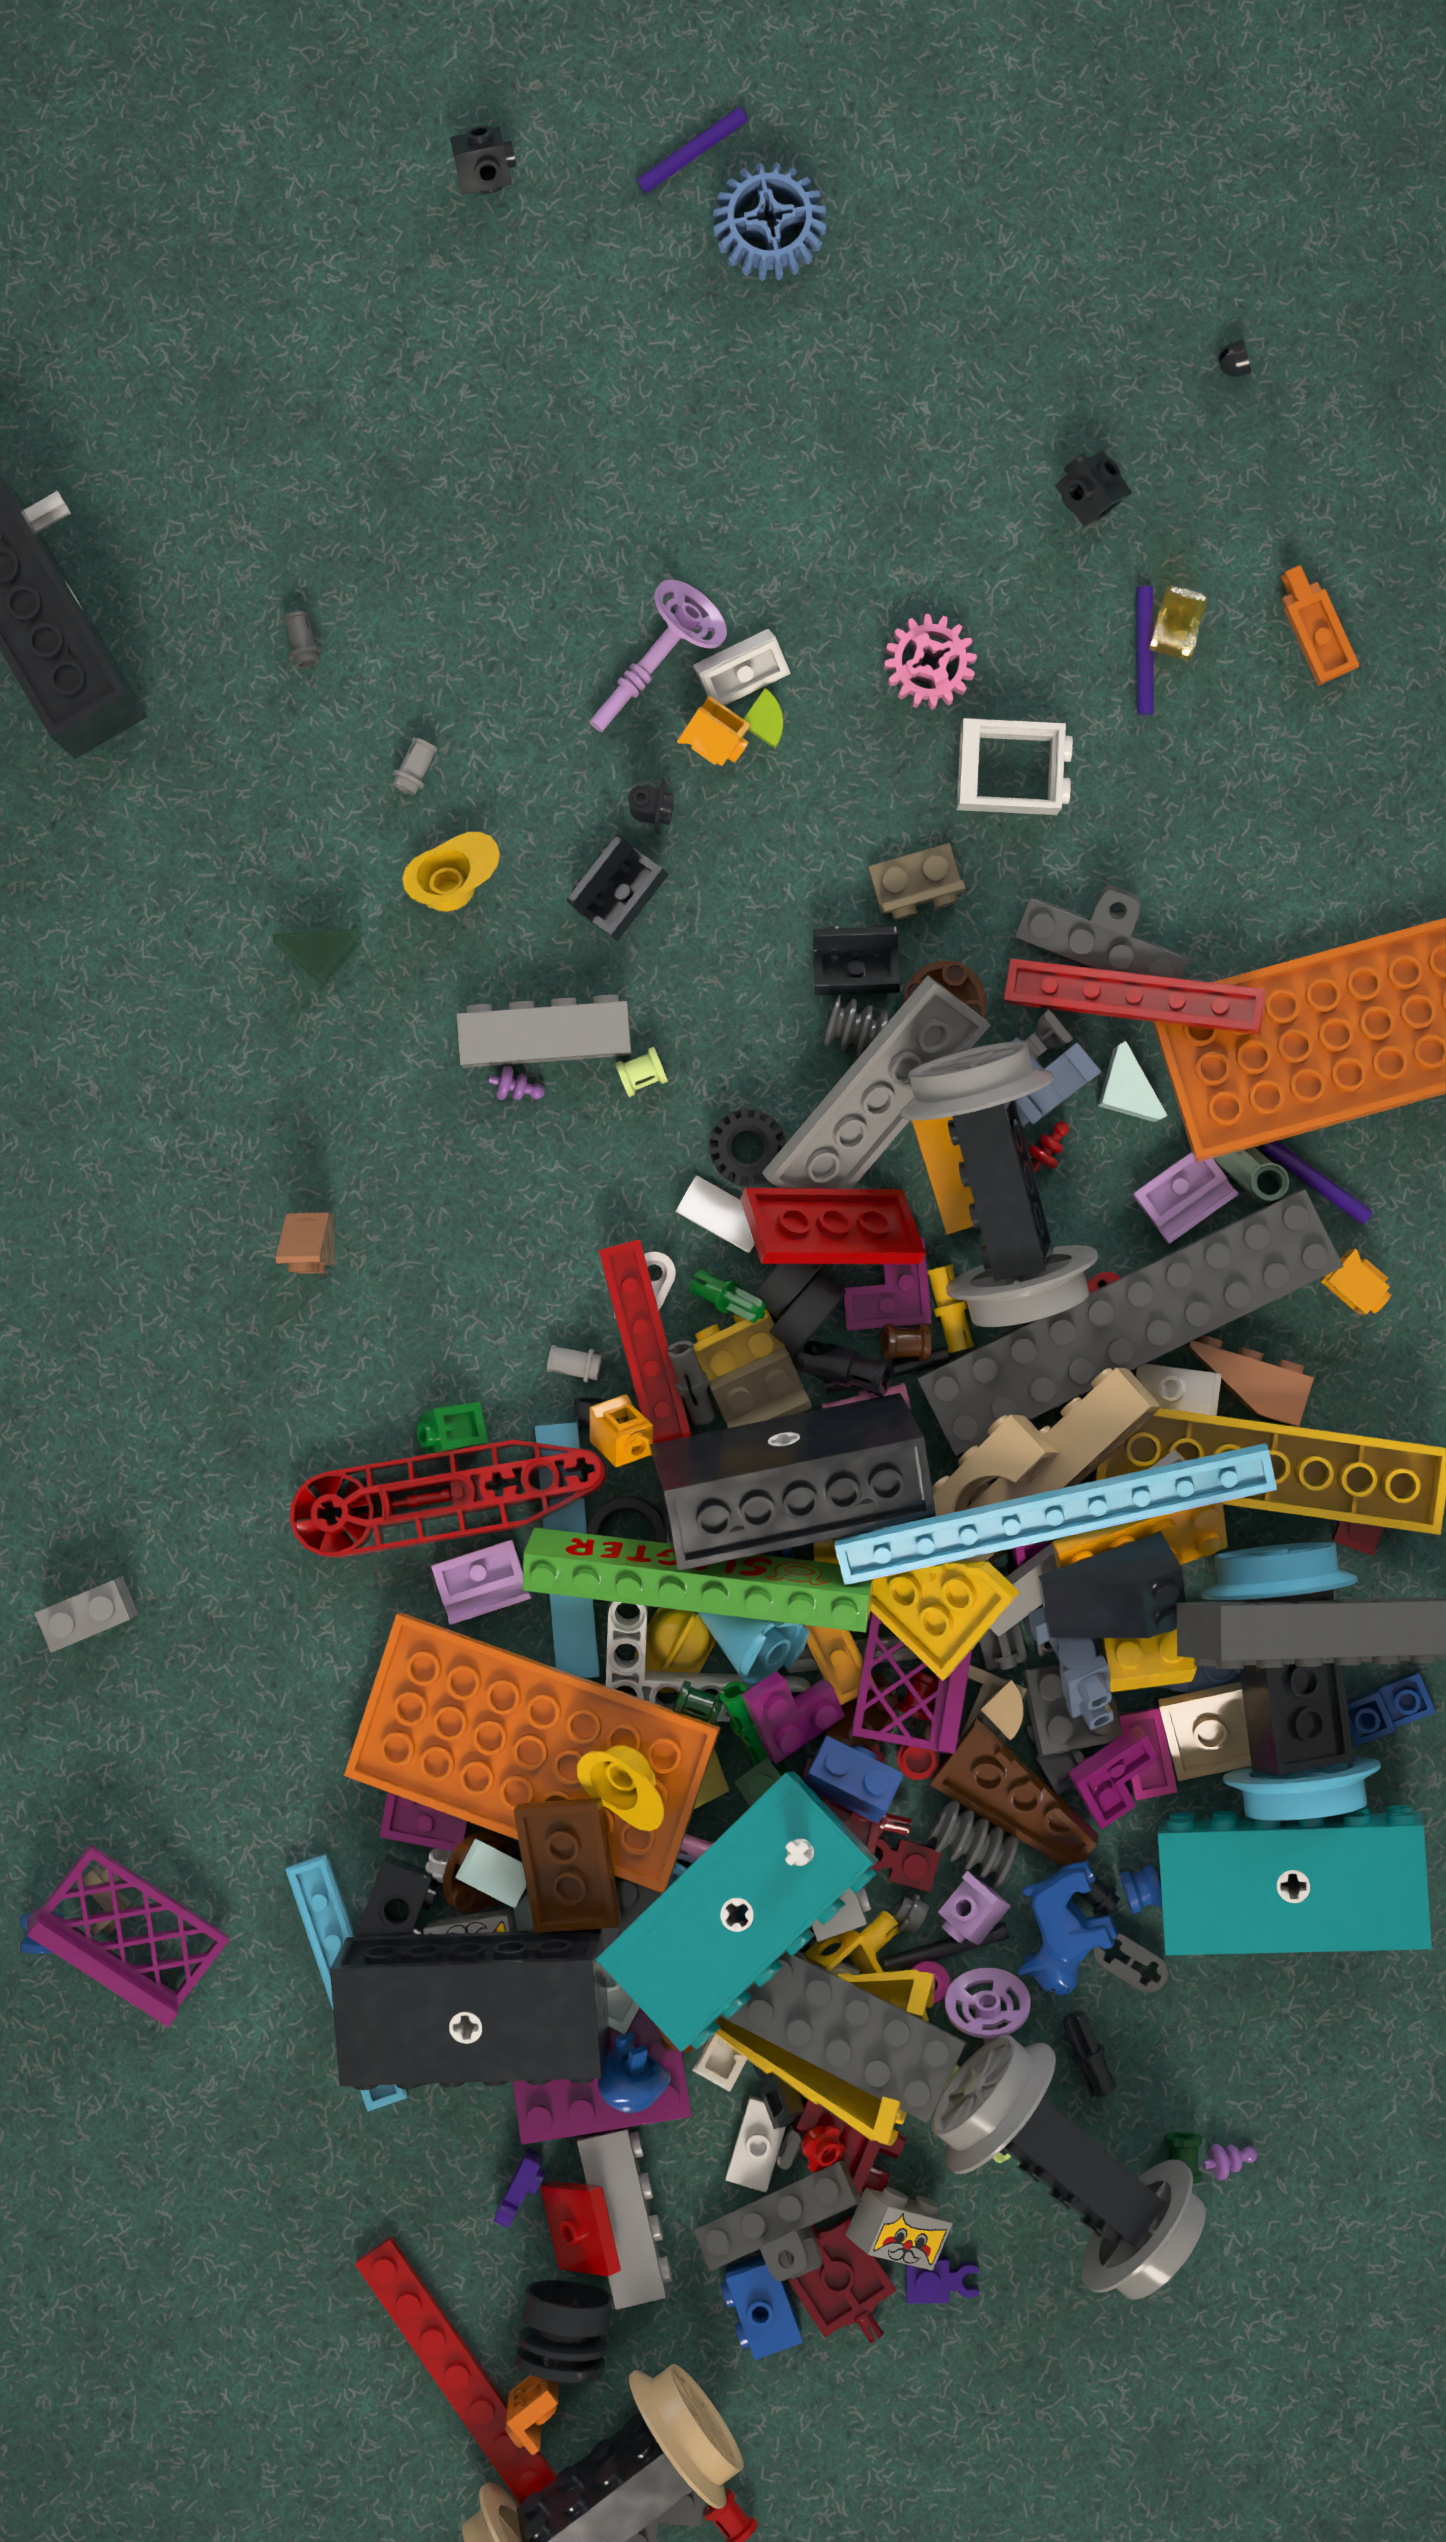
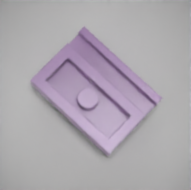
M1191 1151L1132 1193V1195L1155 1228L1164 1237L1165 1242L1170 1244L1236 1197L1238 1193L1233 1189L1213 1158L1195 1163Z
M513 1539L431 1566L450 1625L532 1598L530 1591H523V1568Z

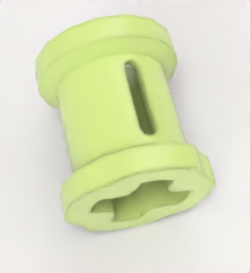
M654 1047L649 1048L648 1054L626 1063H623L621 1060L615 1063L629 1097L635 1095V1090L660 1081L662 1084L668 1082Z

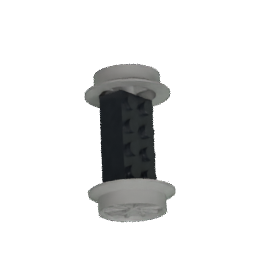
M1019 1041L991 1044L960 1051L932 1060L911 1070L909 1078L914 1099L901 1109V1117L906 1120H930L953 1117L952 1120H948L950 1138L954 1146L960 1145L964 1160L959 1162L961 1181L964 1187L970 1186L974 1199V1203L969 1204L972 1224L975 1229L981 1228L985 1243L980 1245L983 1265L966 1271L951 1280L946 1286L947 1295L954 1299L966 1300L972 1323L981 1327H1001L1031 1322L1058 1314L1083 1302L1089 1296L1084 1271L1097 1261L1098 1253L1096 1249L1089 1246L1070 1245L1053 1247L1016 1100L1049 1085L1054 1080L1053 1073L1048 1070L1033 1068L1028 1044Z
M1001 2035L990 2040L979 2048L955 2073L942 2092L933 2111L931 2129L947 2144L945 2149V2164L947 2168L953 2173L964 2174L979 2168L998 2153L1004 2156L1009 2154L1019 2161L1016 2167L1035 2183L1040 2181L1051 2189L1048 2195L1065 2209L1069 2210L1071 2208L1083 2216L1080 2222L1092 2232L1081 2264V2278L1088 2289L1099 2293L1117 2289L1122 2295L1131 2300L1141 2299L1155 2292L1172 2278L1187 2260L1196 2246L1205 2224V2205L1192 2193L1193 2176L1190 2168L1180 2160H1168L1153 2166L1136 2178L1043 2097L1052 2079L1056 2062L1054 2050L1049 2045L1035 2043L1024 2048L1010 2035Z

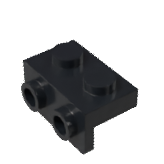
M618 834L609 844L602 848L598 859L586 875L575 883L572 893L567 898V902L584 919L615 941H618L669 874L661 866L633 848L625 838Z
M871 925L864 928H842L830 926L825 929L813 930L815 995L900 993L898 927Z

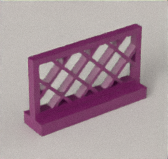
M872 1612L851 1736L955 1754L972 1650L951 1675L943 1681L934 1673L938 1679L937 1691L922 1700L908 1679L927 1665L923 1662L905 1675L891 1656V1653L903 1646L904 1643L900 1641L887 1650L877 1636L879 1624L882 1621ZM877 1644L883 1654L873 1660ZM886 1658L900 1679L880 1693L870 1679L871 1669ZM904 1683L918 1704L898 1718L884 1699V1696ZM868 1687H870L875 1697L866 1703ZM935 1698L932 1714L926 1704ZM879 1700L893 1722L880 1731L863 1729L862 1723L865 1709ZM920 1708L931 1721L928 1740L911 1737L901 1723ZM897 1726L903 1736L886 1732Z
M91 1843L42 1907H37L27 1919V1936L167 2027L178 2015L180 2004L230 1940L229 1935ZM92 1859L107 1868L109 1882L83 1887L81 1873ZM113 1873L123 1880L114 1881ZM77 1880L78 1888L70 1889V1887ZM134 1886L143 1893L144 1905L118 1910L115 1890ZM111 1891L114 1911L88 1915L85 1895ZM80 1896L82 1917L64 1920L52 1912L62 1899ZM148 1896L158 1903L149 1904ZM170 1910L177 1915L179 1928L153 1933L150 1913ZM146 1914L148 1934L123 1938L120 1918ZM115 1919L118 1939L98 1942L91 1937L89 1924ZM183 1920L192 1926L183 1927ZM84 1925L85 1933L78 1929L76 1926ZM205 1933L215 1940L206 1952L193 1955L187 1954L185 1936ZM180 1937L183 1956L157 1961L155 1941ZM150 1942L153 1962L133 1965L126 1960L124 1947ZM119 1948L120 1956L113 1952L111 1949ZM197 1963L190 1972L189 1964ZM185 1966L186 1979L176 1992L160 1982L159 1970ZM154 1971L155 1979L146 1972Z

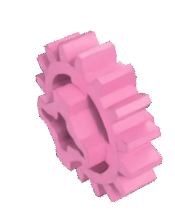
M925 614L923 625L920 626L911 618L907 623L909 632L905 633L898 628L894 632V637L899 644H887L885 652L894 658L884 662V669L895 672L888 679L889 686L898 684L902 686L898 698L901 700L907 697L908 694L914 696L913 707L917 708L922 699L928 700L930 709H935L939 698H942L947 705H950L953 702L952 691L960 695L966 692L967 688L961 680H972L975 672L966 667L967 665L974 664L977 659L976 654L966 653V650L972 645L973 641L971 638L962 640L959 638L962 629L960 624L952 630L946 627L947 617L945 616L940 619L938 624H932L930 614ZM929 635L940 637L947 642L940 643L931 640ZM911 643L915 654L914 658L902 666V654L907 645ZM924 654H928L931 659L940 658L935 670L930 665H921ZM958 658L957 673L949 681L946 666ZM920 680L929 683L932 689L920 687L913 682Z

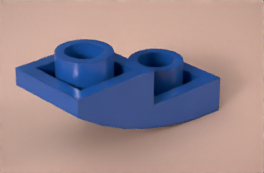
M1420 1670L1347 1701L1350 1732L1356 1746L1396 1731V1727L1436 1713V1707Z

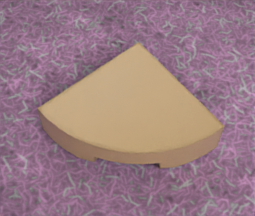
M1011 1679L980 1707V1710L1010 1741L1018 1732L1023 1718L1021 1694Z

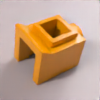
M709 696L703 706L699 707L677 742L691 744V749L714 765L718 763L723 766L727 759L736 763L749 744L743 737L751 725Z
M1349 1249L1340 1258L1344 1267L1325 1275L1320 1282L1358 1315H1367L1369 1311L1375 1314L1391 1297V1294L1387 1291L1390 1286L1385 1283L1388 1277L1367 1259H1360L1357 1249Z
M627 1394L590 1406V1442L615 1467L651 1455L649 1444H653V1425L632 1405Z

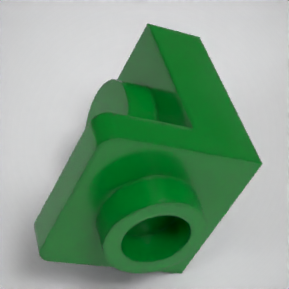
M480 1402L434 1408L418 1417L417 1438L419 1444L424 1447L425 1455L488 1444Z

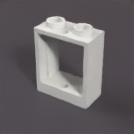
M964 718L960 726L956 810L1058 815L1062 809V804H1069L1070 778H1063L1064 761H1071L1073 740L1072 736H1065L1066 723ZM980 738L1050 741L1048 800L977 796Z

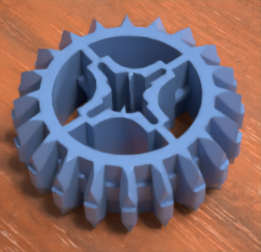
M760 162L756 165V175L754 176L743 168L740 171L741 183L730 178L727 181L729 193L720 192L718 194L717 203L721 207L713 210V220L718 222L713 227V235L716 238L722 239L718 244L720 253L731 252L728 258V263L731 267L738 265L743 260L742 273L745 276L752 272L753 267L759 268L758 277L761 281L766 279L767 270H774L775 278L780 281L783 278V267L786 266L793 275H796L799 272L797 259L809 265L813 257L810 250L820 251L822 241L818 236L825 235L826 224L820 221L826 216V208L822 205H817L821 198L820 192L818 190L808 191L811 184L808 176L796 182L797 170L794 167L790 168L786 175L780 174L781 166L778 162L774 163L772 173H765V167ZM772 193L787 197L796 204L797 208H794L793 204L783 205L778 203ZM758 195V206L750 212H745L744 217L735 219L740 207L748 199ZM765 206L768 207V213L772 221L776 223V226H774V237L771 235L767 222L763 220V217H765ZM804 224L798 238L790 245L781 249V236L786 232L794 230L796 225ZM741 235H745L746 239L757 238L761 240L767 250L753 247Z

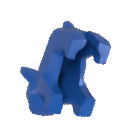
M1076 1861L1064 1865L1057 1873L1047 1877L1039 1884L1027 1885L1022 1889V1893L1031 1899V1907L1041 1930L1043 1941L1037 1951L1023 1957L1025 1964L1017 1970L1018 1975L1033 1977L1045 1992H1054L1059 1996L1068 1995L1077 1986L1080 1963L1089 1951L1094 1947L1112 1948L1115 1944L1113 1939L1118 1936V1930L1111 1914L1086 1918L1083 1912L1070 1900L1074 1892L1087 1893L1092 1889L1090 1883L1094 1882L1096 1877L1089 1861Z

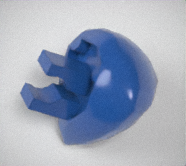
M631 2031L616 2037L615 2048L608 2051L602 2077L598 2078V2088L603 2101L609 2106L627 2114L640 2112L650 2107L662 2095L671 2081L669 2068L647 2055L648 2050L644 2045L634 2049L633 2041L635 2035Z

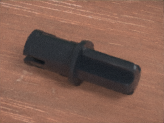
M1077 2010L1068 2013L1063 2017V2026L1075 2052L1072 2057L1074 2063L1079 2064L1083 2071L1092 2097H1101L1109 2094L1116 2089L1117 2085L1106 2064L1103 2055L1105 2052L1103 2044L1097 2043L1085 2012Z

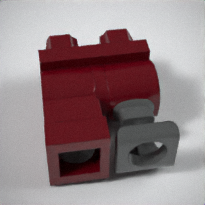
M803 2096L805 2111L789 2127L776 2158L778 2166L785 2170L789 2169L795 2158L803 2159L804 2164L807 2166L809 2159L803 2154L801 2143L806 2133L817 2126H836L840 2131L838 2139L844 2144L846 2149L844 2155L833 2164L840 2161L846 2162L859 2196L861 2191L864 2192L865 2188L883 2192L888 2185L890 2173L888 2170L874 2165V2160L878 2151L897 2159L906 2142L904 2133L893 2128V2130L898 2131V2136L891 2146L881 2144L878 2141H871L820 2104L816 2105Z

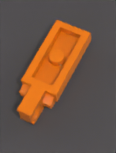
M1301 565L1284 572L1281 575V580L1288 595L1281 598L1285 607L1283 610L1317 685L1320 686L1357 669L1359 663L1326 589L1322 590L1318 582L1309 585Z

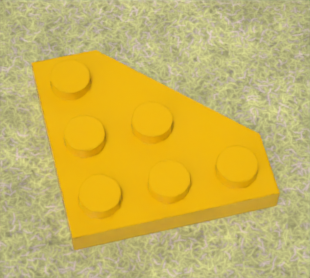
M957 1560L875 1578L873 1582L871 1611L943 1681L951 1675L1021 1592L989 1562Z

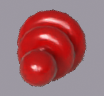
M1057 1122L1050 1136L1047 1134L1040 1135L1039 1142L1042 1144L1040 1149L1034 1145L1028 1146L1030 1156L1036 1159L1033 1163L1035 1172H1038L1042 1164L1050 1169L1057 1168L1058 1162L1051 1155L1053 1152L1057 1154L1063 1152V1145L1059 1141L1069 1132V1126L1066 1122Z

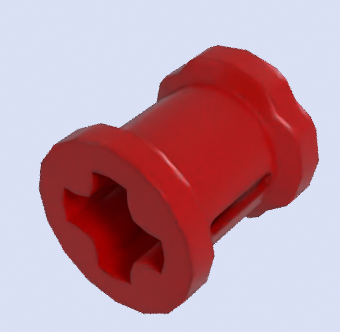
M920 1670L912 1676L910 1683L921 1699L924 1700L937 1691L938 1679L936 1676ZM908 1689L904 1700L899 1702V1710L904 1713L918 1704ZM935 1698L926 1704L930 1711L933 1707ZM921 1708L911 1715L931 1722Z
M729 2488L725 2490L727 2501L724 2507L716 2509L708 2504L702 2514L707 2521H713L725 2536V2542H745L755 2532L758 2522L754 2517L749 2518L734 2500V2492Z

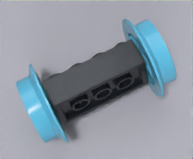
M1305 1542L1253 1547L1215 1555L1214 1564L1217 1582L1201 1591V1598L1231 1601L1334 1599L1333 1589L1355 1584L1358 1582V1577L1339 1569L1336 1544L1332 1542ZM1322 1663V1666L1318 1667L1283 1664L1281 1668L1256 1667V1665H1244V1668L1240 1669L1251 1766L1226 1773L1223 1776V1782L1226 1785L1242 1790L1245 1816L1259 1820H1300L1339 1815L1365 1807L1367 1805L1364 1779L1377 1772L1381 1765L1378 1760L1373 1758L1353 1756L1343 1666L1334 1665V1663Z

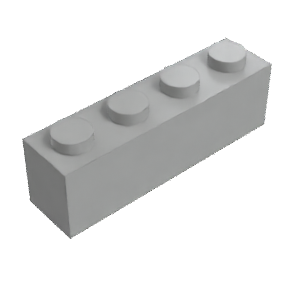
M618 995L594 996L592 1004L579 1005L576 1003V998H558L551 1000V1007L534 1008V1001H517L508 1003L509 1010L492 1011L491 1004H476L466 1006L467 1013L457 1014L460 1065L463 1068L632 1055L627 1001H619Z
M630 2127L578 2135L577 2143L587 2185L602 2186L621 2266L620 2272L608 2276L615 2309L666 2298V2283L673 2282L668 2256L660 2257L657 2241L663 2240V2234L658 2214L650 2216L647 2200L653 2198V2190L649 2173L641 2174L637 2158L644 2156L639 2131L631 2132Z

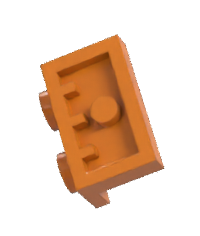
M529 2375L509 2391L506 2432L518 2448L525 2446L531 2455L536 2454L540 2450L542 2424L557 2410L559 2382Z

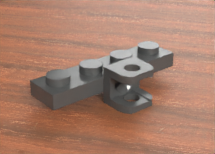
M1112 884L1106 885L1099 893L1090 918L1030 896L1015 933V938L1101 970L1181 979L1189 957L1131 935L1140 912L1138 895ZM1120 902L1125 905V909L1120 913H1114L1110 910V906L1113 903Z
M840 2161L694 2230L709 2271L718 2270L761 2250L767 2268L773 2278L777 2281H785L789 2278H798L819 2268L822 2264L821 2250L810 2226L853 2207L862 2201L846 2162Z

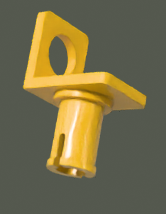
M882 1911L861 1933L850 1930L822 1941H817L804 1955L808 1961L829 1971L849 1954L854 1965L859 1967L861 1972L865 1974L883 1973L876 1960V1953L895 1935L900 1933L897 1926L898 1922L888 1912ZM833 1943H842L841 1947L833 1954L821 1955L827 1946Z

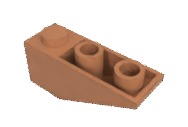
M286 1214L276 1253V1263L288 1265V1272L299 1274L325 1273V1265H335L334 1214Z
M1204 1335L1198 1337L1197 1341L1192 1340L1184 1344V1347L1209 1372L1222 1374L1221 1383L1251 1413L1292 1426H1300L1314 1377L1303 1374L1305 1366L1280 1359L1278 1366L1262 1362L1263 1353L1239 1347L1237 1354L1221 1349L1223 1341Z

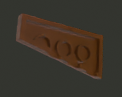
M977 1718L957 1742L955 1754H948L932 1775L930 1782L932 1787L1062 1866L1076 1861H1084L1097 1845L1099 1834Z

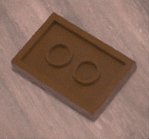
M601 1798L518 1804L513 1811L534 1933L618 1928L622 1919Z

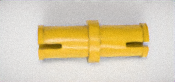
M953 1264L927 1270L937 1307L933 1308L935 1317L940 1316L948 1345V1353L975 1346L964 1311L968 1308L966 1300L951 1298L946 1292L947 1284L955 1278Z

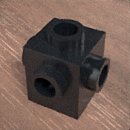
M477 126L468 130L466 134L450 137L462 195L474 192L490 194L501 190L503 186L512 185L509 168L517 167L512 141L503 142L500 126L494 128Z
M1104 451L1089 458L1083 453L1073 459L1064 467L1067 475L1054 485L1061 494L1064 505L1076 515L1083 527L1107 516L1133 493L1121 477L1117 464L1108 458Z

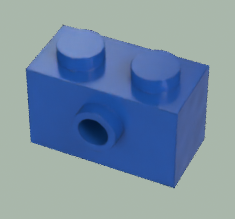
M826 1735L819 1745L803 1781L812 1791L878 1823L886 1814L904 1774L877 1761V1756L872 1751L861 1746H853L851 1748Z
M762 2254L725 2267L726 2281L720 2283L727 2307H736L740 2322L735 2323V2329L742 2349L750 2347L754 2360L803 2343L802 2329L785 2281H777L773 2278Z

